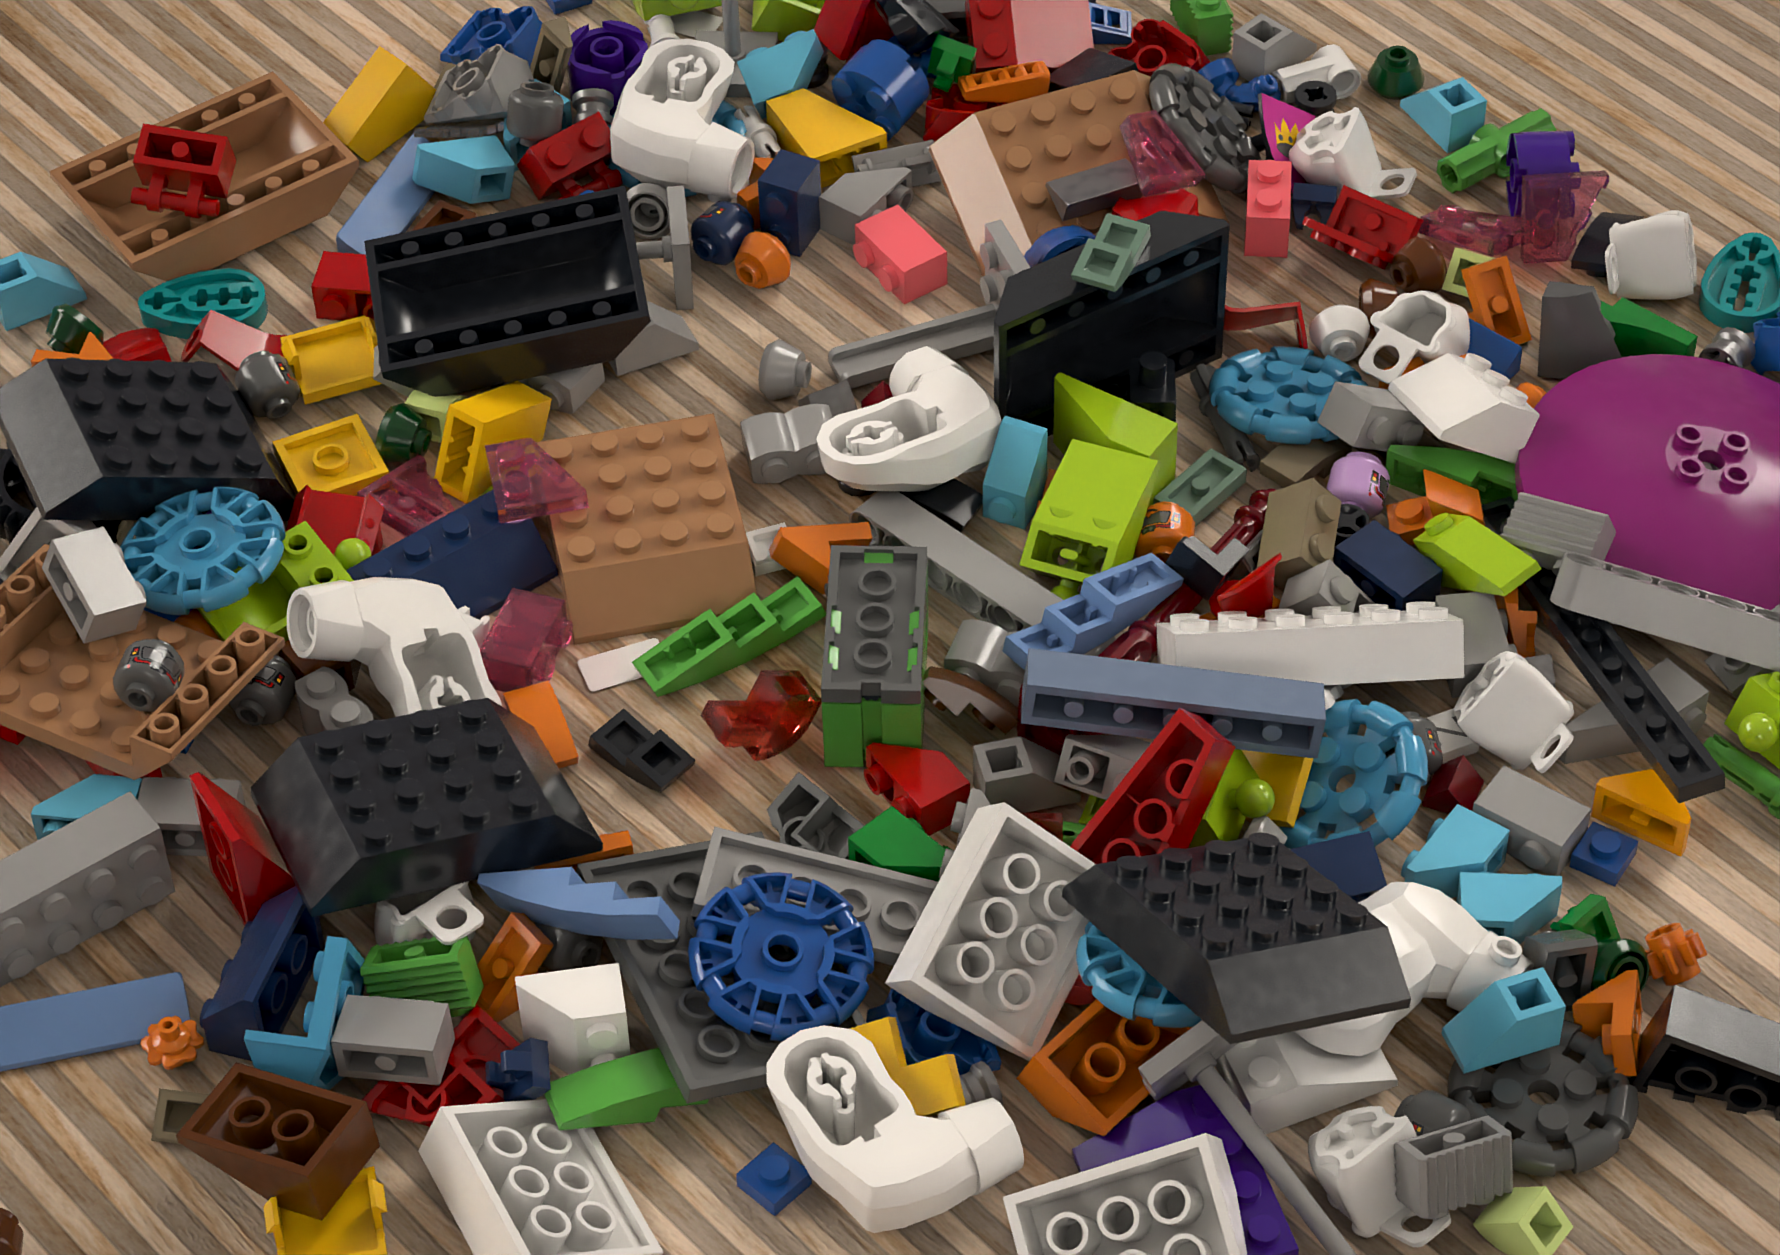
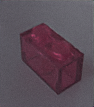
M512 588L480 648L489 682L495 690L509 692L544 681H550L555 669V658L561 648L565 649L568 646L572 636L573 624L572 621L567 619L565 600Z

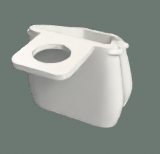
M1357 107L1341 114L1329 111L1315 118L1297 134V140L1289 150V161L1292 162L1297 172L1309 184L1337 186V199L1343 185L1377 200L1404 197L1410 192L1417 176L1415 168L1382 170L1367 122ZM1392 178H1404V182L1395 189L1383 190L1381 188L1386 181Z
M1670 210L1621 225L1619 223L1613 224L1609 230L1610 244L1605 251V264L1610 294L1616 293L1617 298L1620 299L1623 297L1625 299L1648 300L1678 299L1694 294L1693 287L1697 283V260L1694 248L1693 227L1688 213Z
M1417 291L1397 296L1388 308L1372 314L1370 322L1374 326L1376 336L1360 358L1359 367L1363 372L1390 385L1392 380L1402 375L1413 358L1420 357L1426 364L1447 353L1456 356L1467 354L1470 345V324L1467 311L1457 304L1445 301L1440 295L1430 291ZM1383 347L1399 359L1397 364L1388 370H1381L1374 365V356Z
M1505 651L1489 660L1483 666L1478 676L1466 685L1454 708V714L1458 719L1457 724L1472 741L1510 763L1514 770H1524L1533 763L1537 771L1540 773L1546 772L1569 747L1574 738L1566 726V723L1574 714L1573 703L1565 700L1534 666L1514 652ZM1560 739L1556 749L1548 757L1544 758L1550 746Z
M469 881L377 902L374 918V934L377 944L380 946L386 943L391 945L394 942L401 943L405 940L410 942L414 939L421 940L425 937L427 939L435 937L444 945H452L467 935L469 941H471L475 936V931L483 925L484 916L475 907L468 886Z
M1382 1106L1361 1107L1343 1112L1335 1116L1324 1129L1312 1134L1308 1143L1310 1164L1315 1176L1327 1193L1329 1203L1352 1221V1230L1356 1235L1369 1238L1382 1231L1411 1247H1422L1451 1224V1217L1448 1213L1443 1218L1433 1219L1432 1224L1428 1228L1419 1232H1409L1402 1228L1403 1223L1410 1217L1416 1216V1214L1396 1197L1395 1193L1398 1191L1395 1186L1397 1182L1395 1173L1397 1170L1394 1166L1396 1163L1394 1157L1396 1150L1393 1145L1397 1142L1417 1137L1406 1115L1393 1117L1386 1113Z

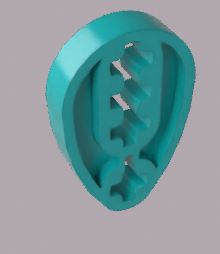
M1745 233L1728 243L1712 259L1702 278L1698 298L1699 308L1710 322L1720 328L1730 327L1741 330L1744 333L1754 332L1753 323L1764 319L1777 318V313L1780 312V252L1771 238L1761 233ZM1750 253L1756 254L1754 261L1749 260ZM1742 281L1750 282L1742 311L1734 310Z
M231 268L202 271L166 281L144 292L138 300L140 316L144 326L158 329L162 334L182 339H189L194 329L210 310L255 329L262 325L268 313L267 299L262 282L255 275L247 271Z

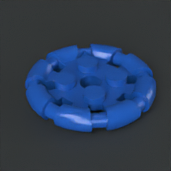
M774 872L745 877L742 879L741 885L733 889L724 887L706 903L694 922L697 933L694 938L689 940L688 958L692 979L697 990L705 991L710 999L708 1007L718 1017L746 1034L750 1035L751 1030L770 1034V1040L784 1041L800 1030L823 1025L828 1026L830 1024L839 1026L857 1010L869 990V984L866 982L867 975L874 971L873 945L865 923L856 920L852 914L854 907L837 891L812 879L811 883L793 879L792 873ZM786 898L806 903L805 908L785 903ZM749 903L760 909L759 912L754 913L750 917L743 907ZM825 925H836L839 931L828 937L822 927ZM723 934L733 936L731 944L717 941L716 938ZM774 945H786L794 951L796 957L788 962H780L771 957L768 949ZM833 962L842 964L847 973L831 970ZM733 972L734 984L727 987L721 977ZM817 993L823 1005L812 1009L809 1002ZM759 999L779 1004L777 1015L757 1010Z

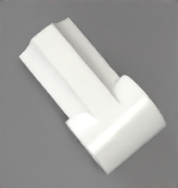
M1334 44L1320 48L1315 52L1310 61L1272 71L1271 74L1278 82L1281 91L1280 101L1287 104L1295 102V91L1304 82L1322 81L1330 84L1336 90L1337 99H1344L1352 95L1361 83L1359 71L1341 47Z

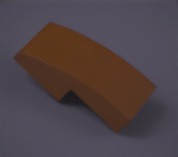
M930 666L925 671L923 686L926 689L924 690V695L939 710L945 711L948 708L958 716L971 703L974 706L972 713L985 727L990 730L997 727L1005 735L1019 722L1018 708L1008 699L983 683L944 668Z

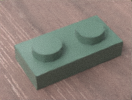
M1210 448L1154 497V504L1163 501L1178 504L1192 515L1196 527L1246 482L1247 468Z

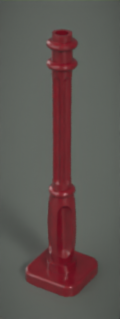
M1262 489L1252 493L1249 505L1241 506L1236 510L1234 524L1212 546L1211 550L1218 555L1234 538L1247 546L1263 530L1269 492L1276 489ZM1183 582L1179 589L1158 604L1144 620H1137L1130 624L1128 631L1120 635L1098 656L1151 663L1154 657L1157 656L1156 623H1170V615L1190 613L1203 598ZM1023 684L1021 685L1018 706L1019 722L1017 723L1018 737L1021 736L1061 756L1064 740L1068 734L1110 735L1021 724Z

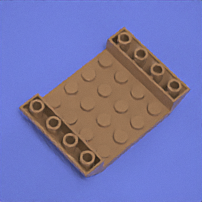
M44 544L0 585V725L136 780L171 762L285 646V638L243 622L223 642L143 610L136 630L83 643L42 570L50 546ZM145 639H158L169 643L178 652L185 667V674L180 686L154 712L132 709L118 697L113 687V676L126 648L135 641Z

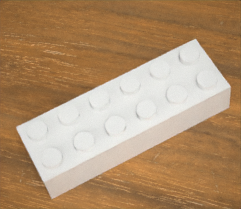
M1435 602L1406 603V611L1388 609L1386 604H1364L1359 606V613L1341 612V607L1321 606L1312 608V615L1308 616L1294 614L1293 609L1265 610V618L1247 617V612L1244 611L1219 612L1218 620L1199 619V614L1182 613L1170 615V623H1156L1158 664L1324 683V685L1464 678L1463 619L1449 614L1446 607H1435Z

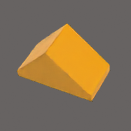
M1653 769L1600 778L1596 784L1591 817L1680 857L1683 855L1692 818L1685 803L1677 802Z

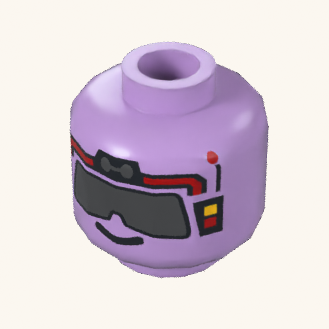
M1351 452L1334 462L1330 471L1327 490L1342 501L1341 504H1352L1362 508L1369 515V519L1379 515L1384 507L1390 476L1388 470L1376 456L1366 452Z

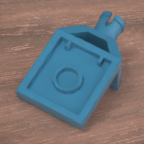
M327 936L325 950L318 951L313 968L314 981L318 982L314 1002L309 1001L307 1003L303 1018L304 1032L308 1033L307 1037L246 1029L244 1042L255 1068L326 1090H330L344 1078L338 1075L331 1040L347 995L363 996L365 988L360 972L365 959L348 938Z

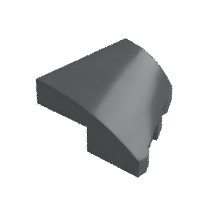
M1549 281L1542 296L1538 377L1566 379L1570 375L1591 365L1622 358L1614 342L1616 333L1610 321L1604 318L1601 313L1600 307L1602 303L1594 286Z
M800 772L795 775L767 808L772 826L779 832V843L848 860V837L865 826Z

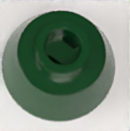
M1396 45L1379 53L1368 71L1367 79L1371 88L1380 96L1387 99L1401 100L1414 95L1422 88L1424 73L1416 54L1404 46Z
M64 303L54 306L46 329V334L51 340L47 345L56 352L79 354L89 332H92L102 345L104 344V332L81 312Z
M400 403L391 406L385 413L378 430L376 448L386 463L413 462L418 455L424 456L431 442L432 431L427 429V421L407 404Z
M1627 938L1598 941L1590 990L1597 989L1626 970H1638L1641 992L1649 976L1647 953L1642 945Z

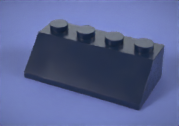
M501 485L346 570L354 581L372 577L416 579L440 585L444 588L457 610L466 606L470 608V616L479 620L483 616H488L559 575L558 568L528 511Z

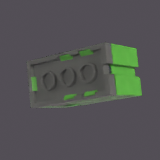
M831 545L821 682L825 767H864L866 746L874 742L923 749L924 690L926 689L923 686V680L927 669L929 626L927 547Z

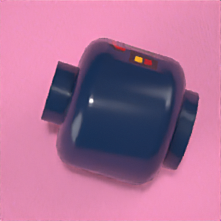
M718 201L711 205L692 223L690 232L695 253L702 260L710 261L716 265H727L733 262L744 237L754 232V220L748 210L738 203Z

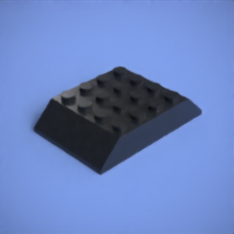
M625 186L364 241L382 376L384 379L434 397L458 394L613 361L651 322Z
M1159 211L1137 220V222L1150 225L1151 237L1133 270L1116 292L1072 280L1071 274L1085 244L1008 277L994 319V402L998 406L1001 421L1004 416H1009L1047 428L1048 436L1053 435L1054 377L1059 372L1127 401L1128 362L1133 358H1140L1145 352L1158 351L1163 353L1166 358L1174 360L1175 379L1195 370L1199 364L1206 365L1222 358L1230 224L1224 219L1168 211Z
M73 357L66 359L45 358L0 387V428L43 520H139L141 517L148 518L155 513V506L182 493L197 490L199 493L212 492L214 487H232L255 493L259 497V501L266 500L274 506L282 521H289L296 495L253 414L246 407L238 390L216 363L196 361L194 363L166 362L163 360L124 361L121 359L85 360Z
M489 698L467 700L455 705L431 710H419L412 714L383 720H372L365 724L336 730H324L317 734L298 737L251 786V797L311 917L477 880L478 875L481 873L517 871L603 851V842L534 726Z
M1259 832L1251 834L1249 838L1238 840H1212L1203 846L1186 849L1167 848L1161 853L1141 857L1121 856L1117 861L1095 864L1062 889L1063 899L1229 1044L1410 1008L1411 996L1388 926L1372 915L1365 906L1357 903L1339 889L1336 883L1328 880L1311 867L1305 859L1292 852L1272 834Z

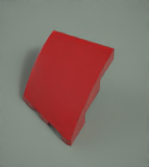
M476 1005L453 1029L455 1040L440 1086L380 1080L362 1100L367 1102L369 1112L428 1127L431 1126L439 1108L442 1106L504 1102L503 1090L486 1084L485 1063L488 1061L501 1063L500 1053L505 1050H512L520 1045V1043L482 1008Z

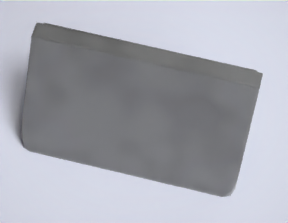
M1124 158L1046 182L1045 186L1062 221H1066L1112 207L1120 197L1125 200L1141 198L1146 181L1143 175Z

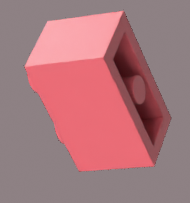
M1248 161L1244 256L1287 258L1291 207V161Z
M898 204L855 224L853 253L861 267H867L879 279L882 287L887 292H892L904 305L947 284V251Z

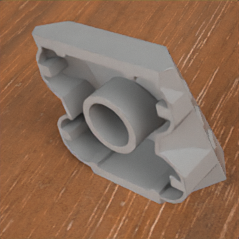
M496 44L482 53L477 60L471 62L469 59L458 63L452 69L445 72L424 115L426 124L507 118L509 95L514 90L519 89L522 83L534 81L528 61L507 52L501 44Z

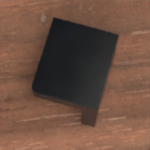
M1184 536L1177 543L1165 564L1183 577V582L1208 601L1234 574L1249 549L1234 538L1217 555L1196 537L1190 536L1188 538Z

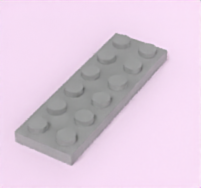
M714 827L691 916L697 917L706 903L724 887L733 889L741 885L742 879L762 873H792L793 879L811 883L812 879L841 894L854 907L852 914L856 920L864 922L868 929L873 945L874 961L894 966L938 882ZM788 898L785 903L798 905L803 908L806 905L804 902ZM751 903L743 906L749 917L760 911L758 907H754ZM825 925L822 927L828 937L839 931L836 925Z

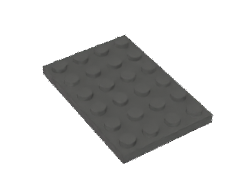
M761 831L747 834L765 839ZM710 841L577 864L576 873L585 884L616 881L630 899L661 896L680 920L677 939L627 940L604 937L616 963H619L620 971L686 1103L768 1087L766 1063L778 1045L783 1041L770 1040V1034L751 1030L749 1035L723 1021L708 1007L710 999L705 991L697 990L689 967V940L694 938L697 933L694 927L697 917L691 916ZM723 934L718 936L716 940L731 944L733 936ZM774 945L768 949L771 957L780 962H788L796 957L794 951L786 945ZM833 964L831 970L837 971L835 965ZM733 972L721 977L727 987L734 984ZM816 993L809 1004L812 1009L823 1005V1002ZM759 999L757 1010L777 1015L779 1004ZM857 1008L841 1025L835 1026L830 1024L828 1026L849 1029L866 1024Z

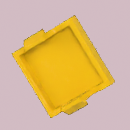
M364 315L280 337L282 353L298 382L300 394L305 405L382 384L373 379L374 348L378 343L375 321L370 317Z
M374 1166L362 1168L322 1221L278 1207L276 1196L271 1197L263 1206L266 1234H274L278 1255H388L382 1213L387 1212L384 1185L377 1181Z

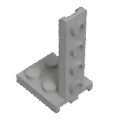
M997 220L986 223L985 243L980 244V254L985 266V276L980 278V287L986 306L834 347L828 354V362L838 381L848 380L850 389L888 379L898 360L907 352L925 346L939 350L952 360L994 349V319L1007 278L1030 268L1003 221Z

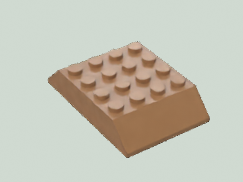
M1132 70L975 112L930 145L929 152L982 276H985V266L980 254V244L985 243L986 223L1002 220L1023 256L1039 237L1058 227L1078 225L1096 236L1106 214H1112L1114 206L1062 221L1045 186L1046 182L1124 158L1143 175L1146 181L1142 197L1178 192L1179 188H1182L1198 197V212L1200 216L1224 219L1229 223L1212 184L1198 174V167L1192 161L1186 162L1165 135V125L1163 121L1156 118L1149 97L1150 76Z
M272 71L154 124L156 126L228 137L236 157V164L227 199L205 195V198L220 200L218 217L202 215L201 218L197 219L186 217L184 212L164 209L161 213L148 211L146 206L131 203V192L134 186L149 189V186L142 185L133 164L141 130L49 171L50 178L133 271L169 281L184 275L211 270L327 216L360 165L359 159ZM167 189V192L187 195V192Z
M714 413L530 444L531 450L538 445L544 474L537 480L574 645L683 627L708 609H711L716 617H718L753 592L757 595L748 539Z

